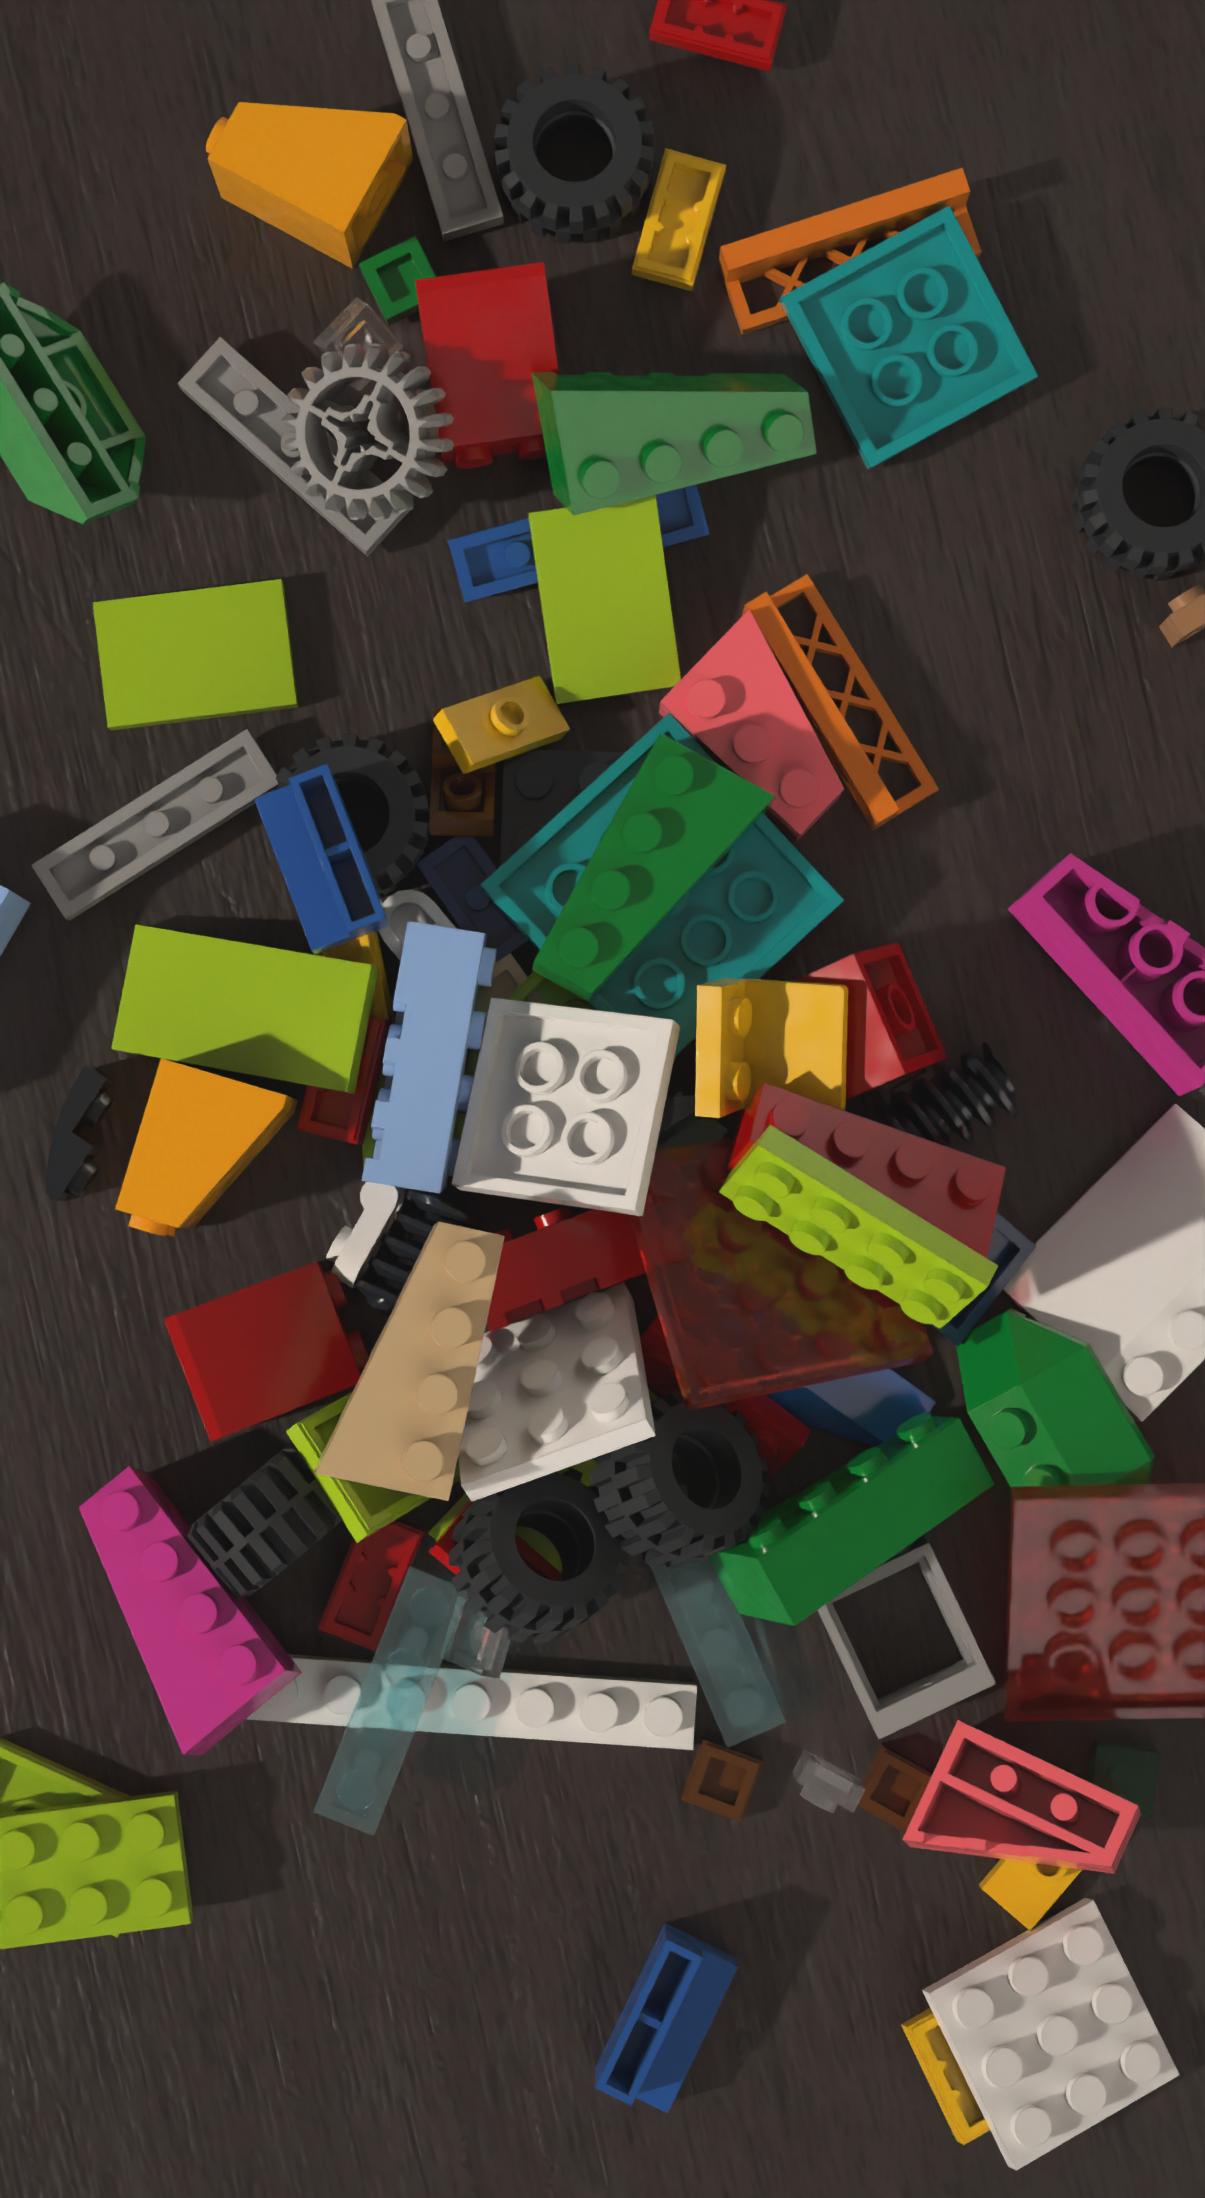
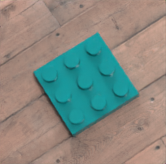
M950 205L787 293L779 300L868 470L1038 377Z

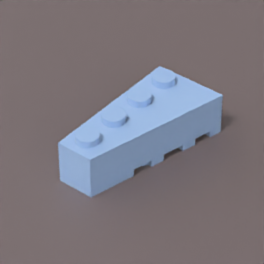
M407 921L393 1000V1011H397L395 1024L390 1025L383 1057V1075H386L385 1087L380 1088L371 1124L373 1129L372 1139L376 1140L373 1159L365 1158L362 1181L441 1193L447 1187L448 1176L453 1177L461 1139L455 1138L458 1114L467 1113L474 1076L465 1074L469 1049L480 1051L487 1013L475 1011L479 985L491 987L497 949L485 947L487 934Z

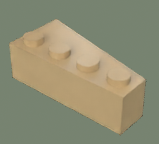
M438 1222L433 1226L399 1295L397 1303L370 1354L369 1360L347 1401L327 1446L323 1450L314 1469L316 1474L449 1501L505 1236Z

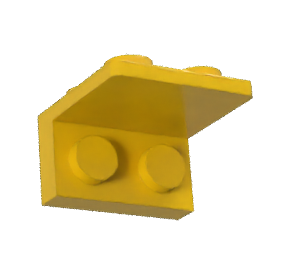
M728 977L697 985L695 1116L721 1118L744 1108L763 1083L845 1111L848 988L842 984Z

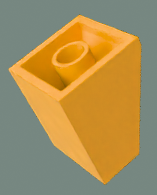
M238 102L229 119L221 117L216 122L206 143V152L209 153L207 159L221 198L354 269L414 161L407 120L395 113Z
M161 1058L115 1209L132 1214L128 1226L164 1237L166 1235L174 1237L176 1228H194L295 1113L298 1100L287 1095Z

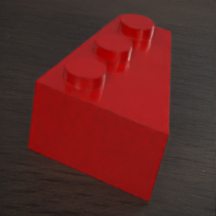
M648 1193L643 1216L595 1209L573 1216L570 1206H565L533 1218L538 1230L516 1239L513 1238L510 1228L494 1233L503 1235L505 1238L487 1318L489 1331H496L542 1311L545 1312L571 1300L672 1263L673 1259Z

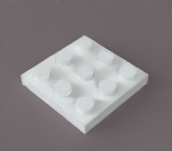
M491 998L452 1185L462 1191L643 1216L680 1026L672 1019Z
M624 1282L598 1292L590 1293L545 1312L529 1316L496 1331L484 1333L458 1455L461 1486L472 1502L656 1436L634 1299Z
M1088 1898L1078 1901L1034 1926L1031 1931H1025L922 1990L1008 2167L1016 2171L1180 2075L1094 1900Z

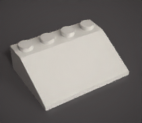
M1173 1104L1034 1243L1036 1248L1003 1289L1032 1320L1052 1326L1089 1343L1132 1418L1141 1422L1205 1360V1128L1177 1104Z

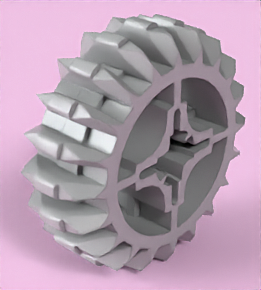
M348 344L344 348L343 357L336 351L324 353L321 356L323 370L317 367H307L301 372L310 390L293 388L288 393L292 402L300 407L299 413H287L280 419L288 427H296V438L285 440L281 446L285 451H299L301 460L294 463L290 472L294 476L311 474L312 478L307 484L305 494H308L310 497H318L326 493L325 509L333 513L341 511L346 506L348 517L352 520L364 519L369 511L375 520L390 518L392 507L399 513L409 512L414 507L412 494L419 498H426L433 492L431 483L426 475L440 477L444 476L447 471L443 462L435 458L436 452H447L453 449L455 444L452 440L439 437V427L452 424L454 417L450 413L436 414L434 408L435 404L443 400L446 392L442 388H433L425 391L423 387L428 382L431 371L427 367L421 366L409 372L411 355L405 351H396L389 358L388 349L385 344H371L367 352H365L361 344ZM368 378L377 382L372 394H364L357 408L351 405L340 406L334 403L340 392L358 379ZM400 405L403 406L407 415L410 437L403 433L398 425L397 414ZM369 421L367 430L379 442L366 444L368 434L360 429L361 425L356 422ZM327 429L334 434L337 440L338 451L336 458L333 457L329 447ZM378 457L385 460L396 459L402 462L398 471L390 479L378 486L359 482L363 471L371 469Z

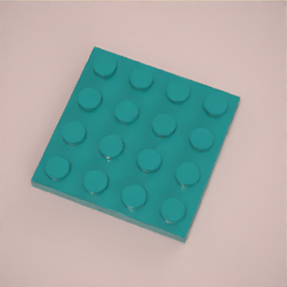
M670 713L660 720L480 885L481 890L538 951H540L659 734L662 733L716 763ZM763 814L733 845L731 850L692 889L676 909L651 933L646 941L590 1001L585 1000V1002L593 1010L674 1020L680 1026L675 1052L676 1057L696 1039L697 985L725 977L761 979L840 906L844 899Z

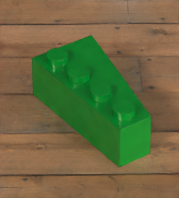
M531 372L553 494L573 516L817 454L808 392L785 374L705 373L704 376H675L673 373H648V376H614L610 372H585V375H557L554 372Z
M660 733L533 962L532 971L590 1001L706 874L731 850L733 845L769 809L775 795Z
M922 1413L908 1419L897 1428V1435L876 1447L859 1453L846 1465L764 1512L760 1523L751 1526L753 1533L744 1541L707 1556L738 1613L796 1626L992 1487L994 1482L960 1418L932 1416L931 1413Z

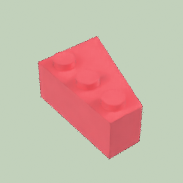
M749 609L660 701L659 714L665 717L670 713L718 765L775 795L769 809L764 814L796 843L839 799L844 787Z
M957 1720L902 1840L909 1847L1114 1874L1141 1812L1138 1805Z

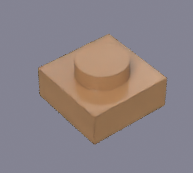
M1200 583L1169 602L1168 605L1173 613L1159 626L1172 648L1204 629L1205 589Z

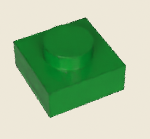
M416 236L359 263L360 271L388 326L419 312L415 280L436 277Z

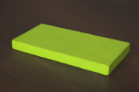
M136 924L111 1049L355 1094L379 967L371 964Z

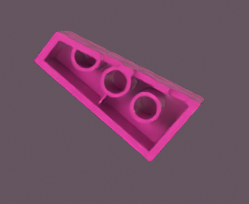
M1070 853L1008 908V911L1178 1096L1201 1087L1205 1083V948L1189 938V932L1171 920L1164 921L1140 905L1138 898Z
M128 1466L79 1507L183 1755H203L302 1673L246 1598L236 1599L187 1540L186 1537L191 1528L149 1472Z

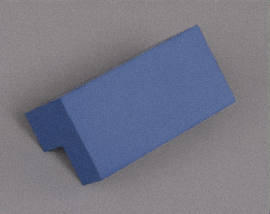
M327 764L288 778L290 785L254 798L305 935L314 954L391 926L338 785Z
M665 1923L595 2067V2088L630 2106L633 2105L637 2098L668 2113L737 1971V1958Z

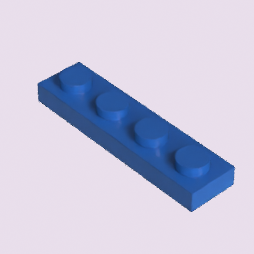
M697 484L656 494L663 547L709 535ZM528 517L447 539L465 603L538 582Z

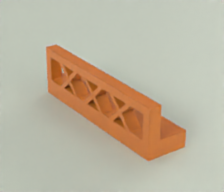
M963 167L720 246L718 266L741 334H748L789 319L779 301L775 307L750 314L740 283L764 276L786 287L781 295L782 297L805 284L799 281V278L808 261L824 257L841 265L861 254L867 242L881 237L888 239L898 234L899 231L909 228L949 205L976 257L980 258L982 251L966 207L971 191ZM856 246L851 257L839 252ZM797 265L792 276L780 271Z
M808 574L771 596L766 591L744 605L742 616L750 609L826 755L872 830H875L939 790ZM803 595L816 616L811 640L794 636L778 611L779 608ZM821 626L833 645L818 642ZM801 648L808 649L807 656ZM815 651L841 657L849 670L843 693L825 688L812 667ZM854 680L866 699L851 695ZM834 701L841 703L839 709L837 708ZM848 705L874 711L881 723L876 747L858 742L845 721ZM887 734L899 753L883 749ZM867 755L873 756L872 763L870 762ZM881 759L907 765L919 787L894 801L878 775Z

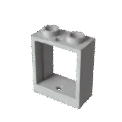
M924 1537L915 1540L817 1610L878 1739L888 1736L996 1684L934 1551ZM918 1562L963 1659L877 1699L832 1603Z

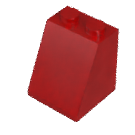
M544 262L415 280L427 365L431 371L429 377L431 389L442 388L446 392L443 400L435 404L434 408L436 414L450 413L454 417L452 424L439 427V437L448 438L455 444L451 451L441 452L442 462L455 461L457 468L471 469L493 463V456L518 452V458L522 460L546 458L547 455L531 373L554 372L559 375Z
M898 942L854 953L793 981L842 984L848 988L846 1102L948 1059Z
M322 1261L313 1262L164 1318L210 1442L357 1384L363 1372V1367L366 1366L369 1360L370 1353L360 1329L357 1328L349 1332L340 1309L350 1304L344 1284L336 1274H331L332 1270L326 1272Z

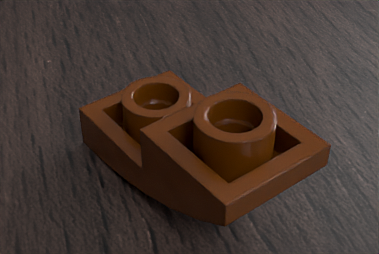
M435 708L434 717H435L443 708ZM435 723L432 741V782L429 811L430 835L494 837L497 762L463 774Z

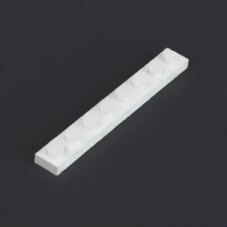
M288 1654L302 1673L246 1718L247 1720L693 1750L697 1682Z

